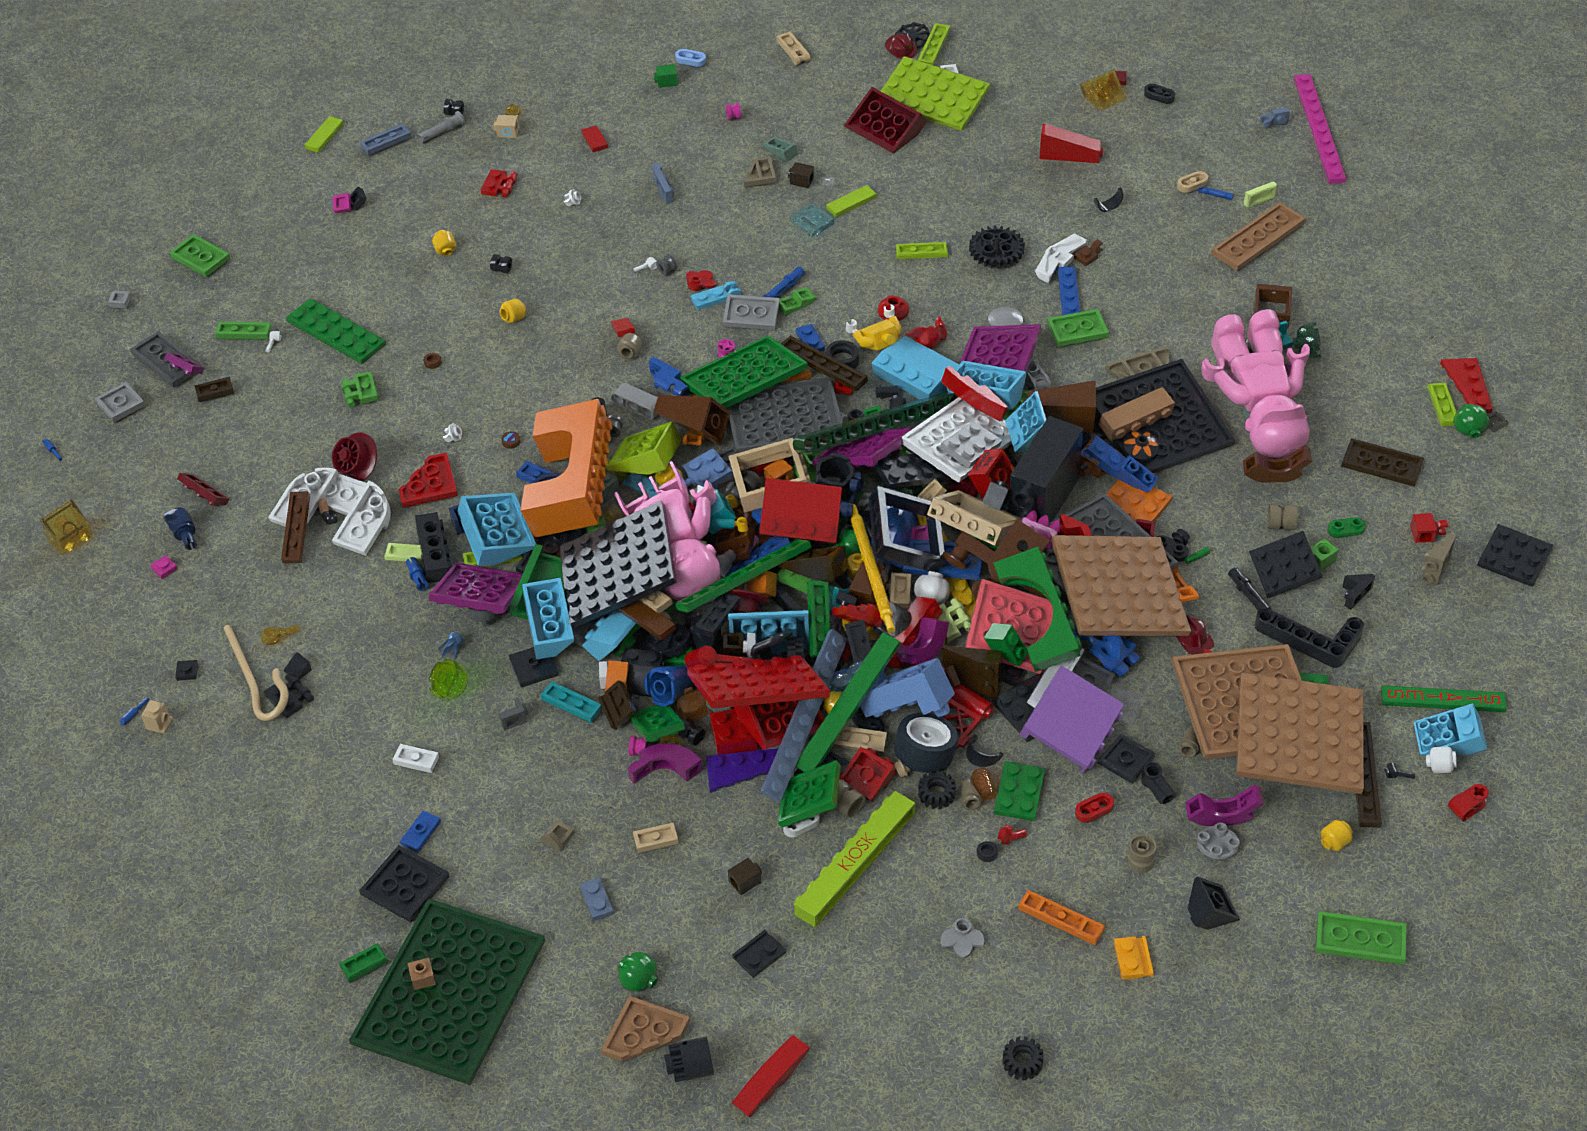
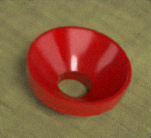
M891 295L880 301L878 315L884 320L889 319L884 315V306L886 310H891L889 304L891 301L898 302V304L893 305L895 310L894 316L897 317L898 321L903 320L909 314L908 303L900 297Z

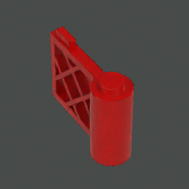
M703 646L688 652L684 660L687 667H694L697 664L712 665L714 662H752L754 659L717 654L714 648Z
M962 684L954 687L953 691L955 694L948 701V705L955 708L958 714L942 716L947 721L959 719L960 726L954 727L957 732L961 731V737L957 742V749L959 747L964 748L970 740L969 735L979 723L985 719H990L994 713L993 703ZM962 718L974 720L971 725L962 726L961 723Z

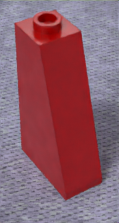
M1042 124L1039 159L1099 163V157L1103 158V148L1100 147V140L1048 124Z

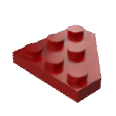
M447 452L428 456L425 464L409 477L410 481L405 486L402 485L399 489L402 508L456 497L457 491Z

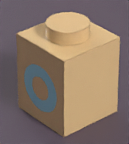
M498 115L497 121H494V131H496L497 137H517L519 129L517 116Z

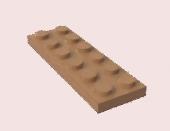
M1279 202L1215 246L1211 254L1238 271L1305 224L1306 218Z

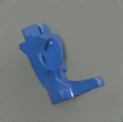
M1075 627V631H1072L1074 637L1078 636L1079 639H1084L1088 642L1089 652L1102 662L1106 670L1110 672L1113 670L1119 677L1123 676L1130 669L1122 661L1123 659L1130 666L1140 659L1133 650L1137 644L1121 636H1102L1103 640H1098L1095 636L1079 635L1077 627Z

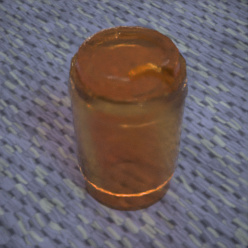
M986 768L974 770L971 779L982 801L995 798L997 795L996 788L989 770Z

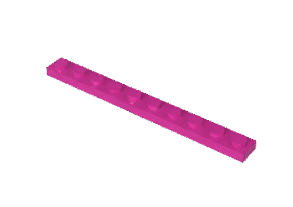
M1311 74L1294 75V81L1328 183H1345L1346 177Z

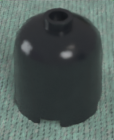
M831 453L830 456L821 457L816 467L815 484L842 487L841 498H843L850 489L854 467L848 461V458L842 454Z

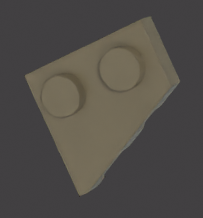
M771 157L754 159L752 167L748 171V177L744 180L745 187L776 183V175Z

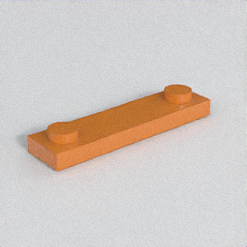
M1027 890L1018 904V910L1093 945L1097 944L1105 930V925L1030 890Z

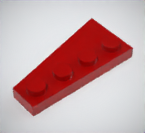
M1477 358L1441 359V366L1445 368L1447 375L1453 380L1455 387L1463 395L1466 404L1479 405L1487 413H1492L1493 408Z

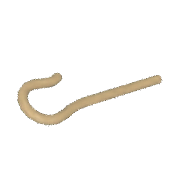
M225 625L224 631L251 691L255 716L262 721L275 719L285 709L289 696L287 686L280 677V670L275 668L272 672L273 681L280 690V701L273 711L263 713L258 686L231 625Z

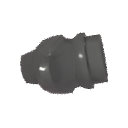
M730 549L716 557L720 564L721 579L729 573L732 568V562L736 558L735 552Z

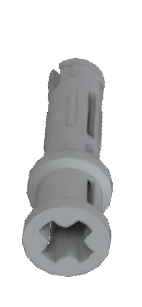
M456 111L449 118L445 117L442 120L443 122L417 134L419 141L424 143L447 130L452 131L454 127L460 124L464 125V117L459 111Z

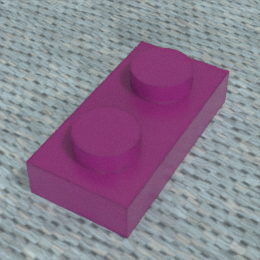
M166 354L165 360L171 362V366L179 369L183 368V372L189 375L203 373V366L179 354Z

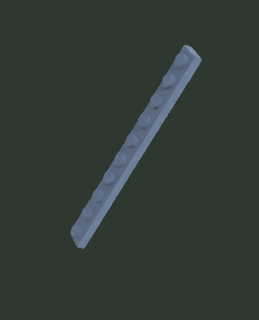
M834 629L828 631L812 668L827 687L830 684L848 640ZM823 698L798 701L761 789L764 795L776 803L781 801Z

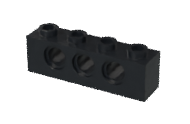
M438 512L415 515L416 530L423 556L422 561L426 580L428 583L438 582L452 567L451 560L447 561V558H450L449 549L444 547V544H447L446 534L441 532L444 530L443 519L439 520Z

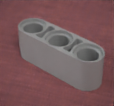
M622 383L611 395V399L615 404H620L619 406L630 411L633 410L635 411L634 413L645 418L649 417L650 420H653L657 415L654 409L658 397L634 386Z

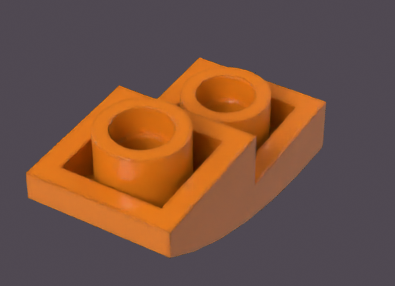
M608 661L605 691L618 680L624 682L627 689L628 662Z

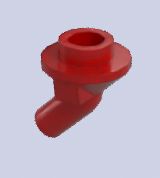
M1005 824V827H1000L997 839L1001 840L1000 844L1009 845L1010 840L1024 838L1027 836V832L1025 829L1012 832L1013 827Z

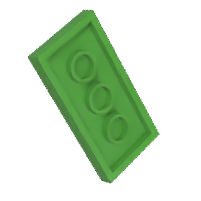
M1318 911L1315 952L1404 965L1406 960L1407 923Z

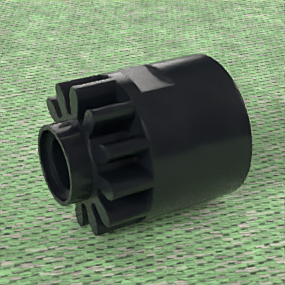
M707 1036L668 1045L670 1054L664 1055L667 1074H674L675 1082L714 1075Z

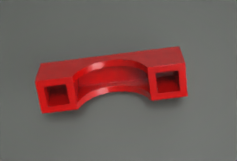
M917 596L907 610L912 618L910 625L905 631L893 638L899 640L901 645L908 646L912 644L918 636L921 618L938 620L943 613L936 600ZM895 652L886 667L903 669L906 662H900L901 657H896L897 653Z

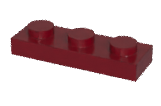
M179 473L177 480L182 482L185 488L194 490L197 496L206 498L209 504L218 506L228 503V497L195 475Z

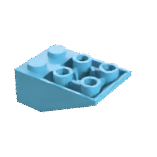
M1035 391L1005 420L1015 452L1025 453L1046 421L1038 391Z
M1473 703L1414 721L1420 755H1430V750L1433 747L1448 746L1452 751H1456V755L1473 754L1488 749L1481 718Z

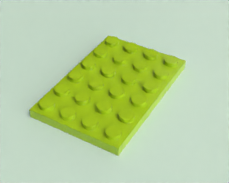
M904 56L881 92L920 112L926 120L962 131L990 89V83Z

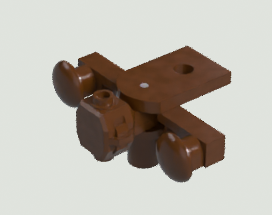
M1017 519L995 552L962 531L955 541L956 546L950 554L943 552V556L950 565L961 570L968 568L963 563L969 554L974 557L976 556L988 564L991 577L985 580L1000 584L994 562L1021 553L1017 549V544L1020 541H1025L1028 544L1027 550L1038 546L1040 553H1042L1050 540ZM977 580L971 588L974 599H977L982 580ZM1010 585V586H1007V587H1015V586H1019V585ZM1020 585L1021 587L1031 592L1033 595L1047 599L1038 590L1029 586Z

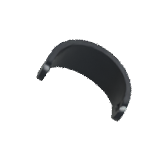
M1119 187L1116 194L1104 202L1099 203L1098 198H1094V203L1102 212L1113 210L1122 202L1123 190Z
M974 735L970 738L966 756L973 765L988 767L994 765L1003 757L1002 752L994 755L979 752L972 745L978 739V736Z

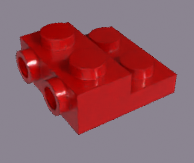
M860 604V606L841 605L840 607H833L831 615L849 622L864 619L866 628H880L884 623L878 606L873 604Z
M860 746L839 780H845L853 787V790H857L866 799L874 802L882 788L888 786L897 770L894 767L895 763L886 757L881 759L873 749L868 747L866 750Z

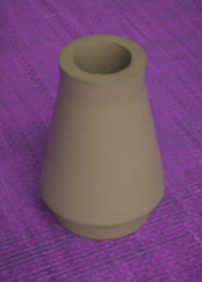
M1192 727L1186 729L1178 745L1180 753L1185 757H1193L1199 751L1198 740Z
M964 780L961 783V804L967 810H975L980 806L981 796L972 780Z

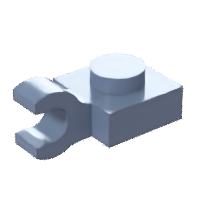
M1288 107L1274 109L1272 114L1261 115L1260 122L1264 121L1263 127H1269L1271 124L1273 126L1286 124L1289 120L1290 110Z

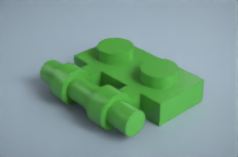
M371 371L353 375L354 380L349 381L347 378L342 380L341 387L345 393L344 399L348 407H354L355 401L359 399L361 404L378 401Z

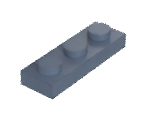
M401 124L361 141L360 145L369 156L411 138V132L404 124Z

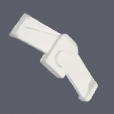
M1074 233L1050 246L1045 251L1035 270L1037 277L1049 283L1056 268L1067 267L1074 258V255L1071 253L1087 246L1088 240Z

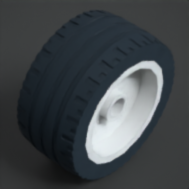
M922 712L913 713L903 718L899 724L894 742V752L902 764L914 771L922 773L932 771L935 773L936 770H939L941 772L949 767L954 758L958 733L952 723L941 716L937 717L936 714L931 713L923 715Z

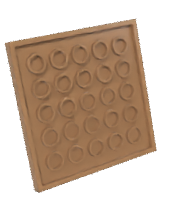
M1053 535L1051 539L1079 635L1188 636L1191 629L1179 598L1180 595L1161 537Z
M1288 644L1176 656L1171 661L1204 759L1237 756L1239 681L1241 672L1302 681Z
M1241 672L1239 681L1236 776L1362 794L1364 789L1363 690Z

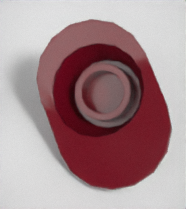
M895 34L885 42V48L896 58L902 59L904 56L912 58L917 51L915 43L906 34Z
M1187 615L1191 632L1188 636H1176V638L1189 654H1203L1204 649L1210 650L1214 647L1213 639L1207 632L1202 620Z

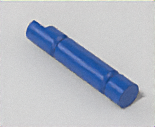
M1208 187L1198 189L1199 193L1229 200L1233 198V193L1209 189Z

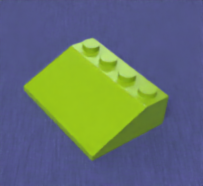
M670 421L625 437L608 463L607 469L646 475L664 472L682 440L674 422Z

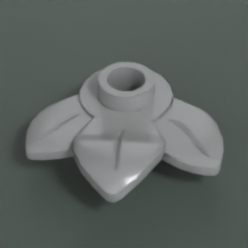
M967 918L957 919L953 923L952 928L945 930L941 937V947H953L955 953L960 958L968 957L972 952L973 946L981 947L984 945L983 934L974 929L973 924Z

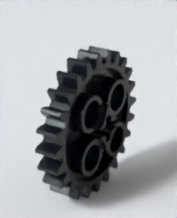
M994 225V228L991 229L987 226V230L981 228V232L976 231V235H972L969 244L970 256H974L973 260H978V264L984 263V267L989 264L991 268L994 265L998 269H1000V265L1007 268V264L1013 266V262L1018 263V259H1022L1025 242H1023V238H1020V233L1015 234L1016 230L1010 232L1009 227L1003 229V226L998 229ZM995 238L998 239L999 256H996Z

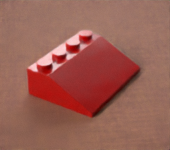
M766 478L759 535L835 544L842 487Z
M799 700L735 706L734 709L739 720L761 748L765 750L781 744ZM820 708L808 736L815 734L824 721Z

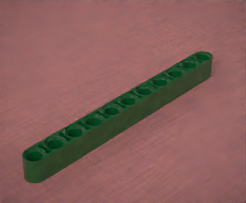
M940 393L800 435L793 440V449L798 453H814L931 417L957 399L958 396L954 393Z

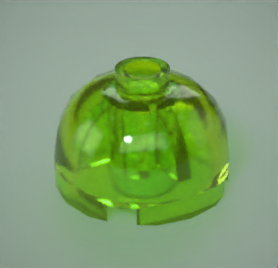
M447 658L443 662H437L429 676V682H432L430 691L434 696L443 699L459 697L466 689L468 683L467 671L460 663Z

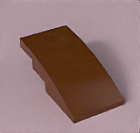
M742 503L732 508L736 516L734 521H737L740 517L746 518L748 530L740 532L737 526H734V528H722L716 532L717 538L714 544V548L717 551L716 557L724 554L729 549L735 552L736 558L732 564L750 558L754 545L756 520L751 517L754 510L744 513Z

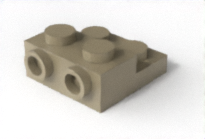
M1449 533L1446 540L1442 539L1440 544H1434L1432 550H1427L1424 558L1427 562L1424 563L1421 573H1424L1422 580L1425 583L1438 585L1450 561L1456 539L1455 534Z

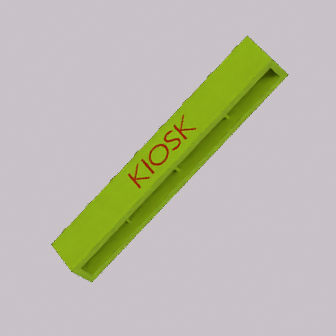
M894 791L890 797L887 796L882 806L872 812L867 823L862 824L857 834L853 838L848 839L843 850L834 855L828 867L825 866L821 870L819 877L809 883L804 894L796 898L794 901L795 916L816 928L915 815V802L897 791Z

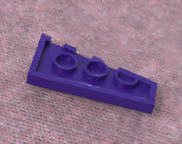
M779 748L706 756L710 793L725 786L726 788L733 786L735 783L744 780H752L759 775H768Z

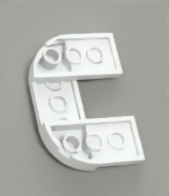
M316 468L315 472L306 475L302 473L289 484L268 517L271 522L286 527L290 492L308 491L310 493L307 524L318 508V500L327 499L330 510L347 515L332 539L333 544L366 556L382 528L387 529L391 510L385 494L373 482L368 481L364 483L339 474L337 469Z

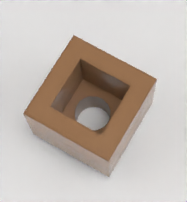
M429 958L408 963L414 990L436 985Z

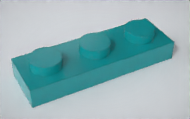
M553 681L541 694V700L590 723L593 722L602 710L600 703Z

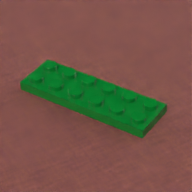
M311 298L286 317L288 323L360 364H363L386 345V341Z

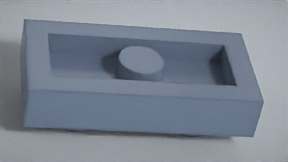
M600 878L579 884L593 921L613 915L612 907Z

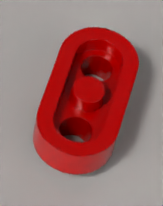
M1098 793L1079 802L1075 808V816L1080 822H1092L1113 810L1114 799L1108 793Z

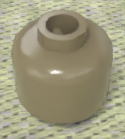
M627 333L621 337L617 351L625 359H634L642 348V340L636 334Z

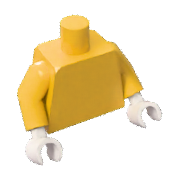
M890 304L891 310H886L884 306V315L889 319L860 330L856 329V320L851 319V325L846 322V332L853 333L852 336L861 347L873 350H881L893 345L899 340L898 337L902 329L897 317L894 316L895 310L892 304Z

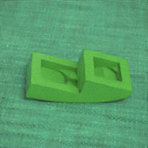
M808 287L794 290L791 297L779 299V309L784 315H788L813 303L816 300V296Z

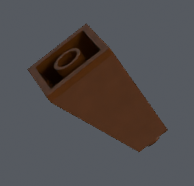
M1096 381L1035 390L1038 391L1046 420L1048 416L1082 427L1084 428L1083 432L1093 433L1096 413ZM1029 391V392H1027V399H1028L1035 391Z
M658 395L654 412L669 422L673 421L675 425L720 446L731 413L712 397Z

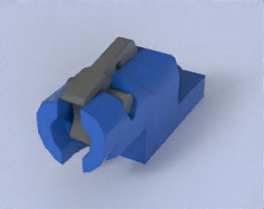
M653 356L649 360V369L654 376V387L657 389V393L671 396H689V386L679 379L681 371Z

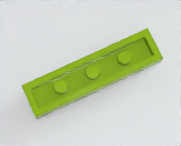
M934 24L917 61L934 66L950 32V25Z

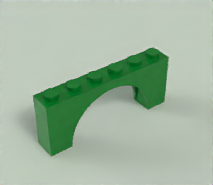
M1038 546L994 562L995 571L1001 585L1032 587L1041 592L1053 607L1052 622L1045 635L1033 645L1026 647L1035 672L1079 657V649L1082 648L1079 637H1074L1072 631H1075L1072 620H1067L1065 615L1068 614L1067 607L1064 602L1061 603L1059 597H1061L1058 585H1053L1052 580H1055L1051 569L1047 570L1045 565L1048 563L1044 552L1040 553Z

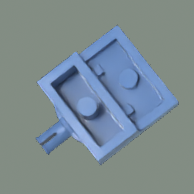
M713 448L682 465L683 473L687 477L684 480L687 487L693 485L695 488L697 485L704 487V483L707 480L712 484L714 490H718L719 483L733 476L732 469Z

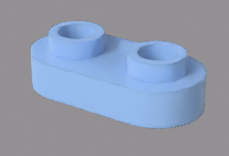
M680 49L675 53L676 61L680 64L700 67L706 63V55L702 52Z

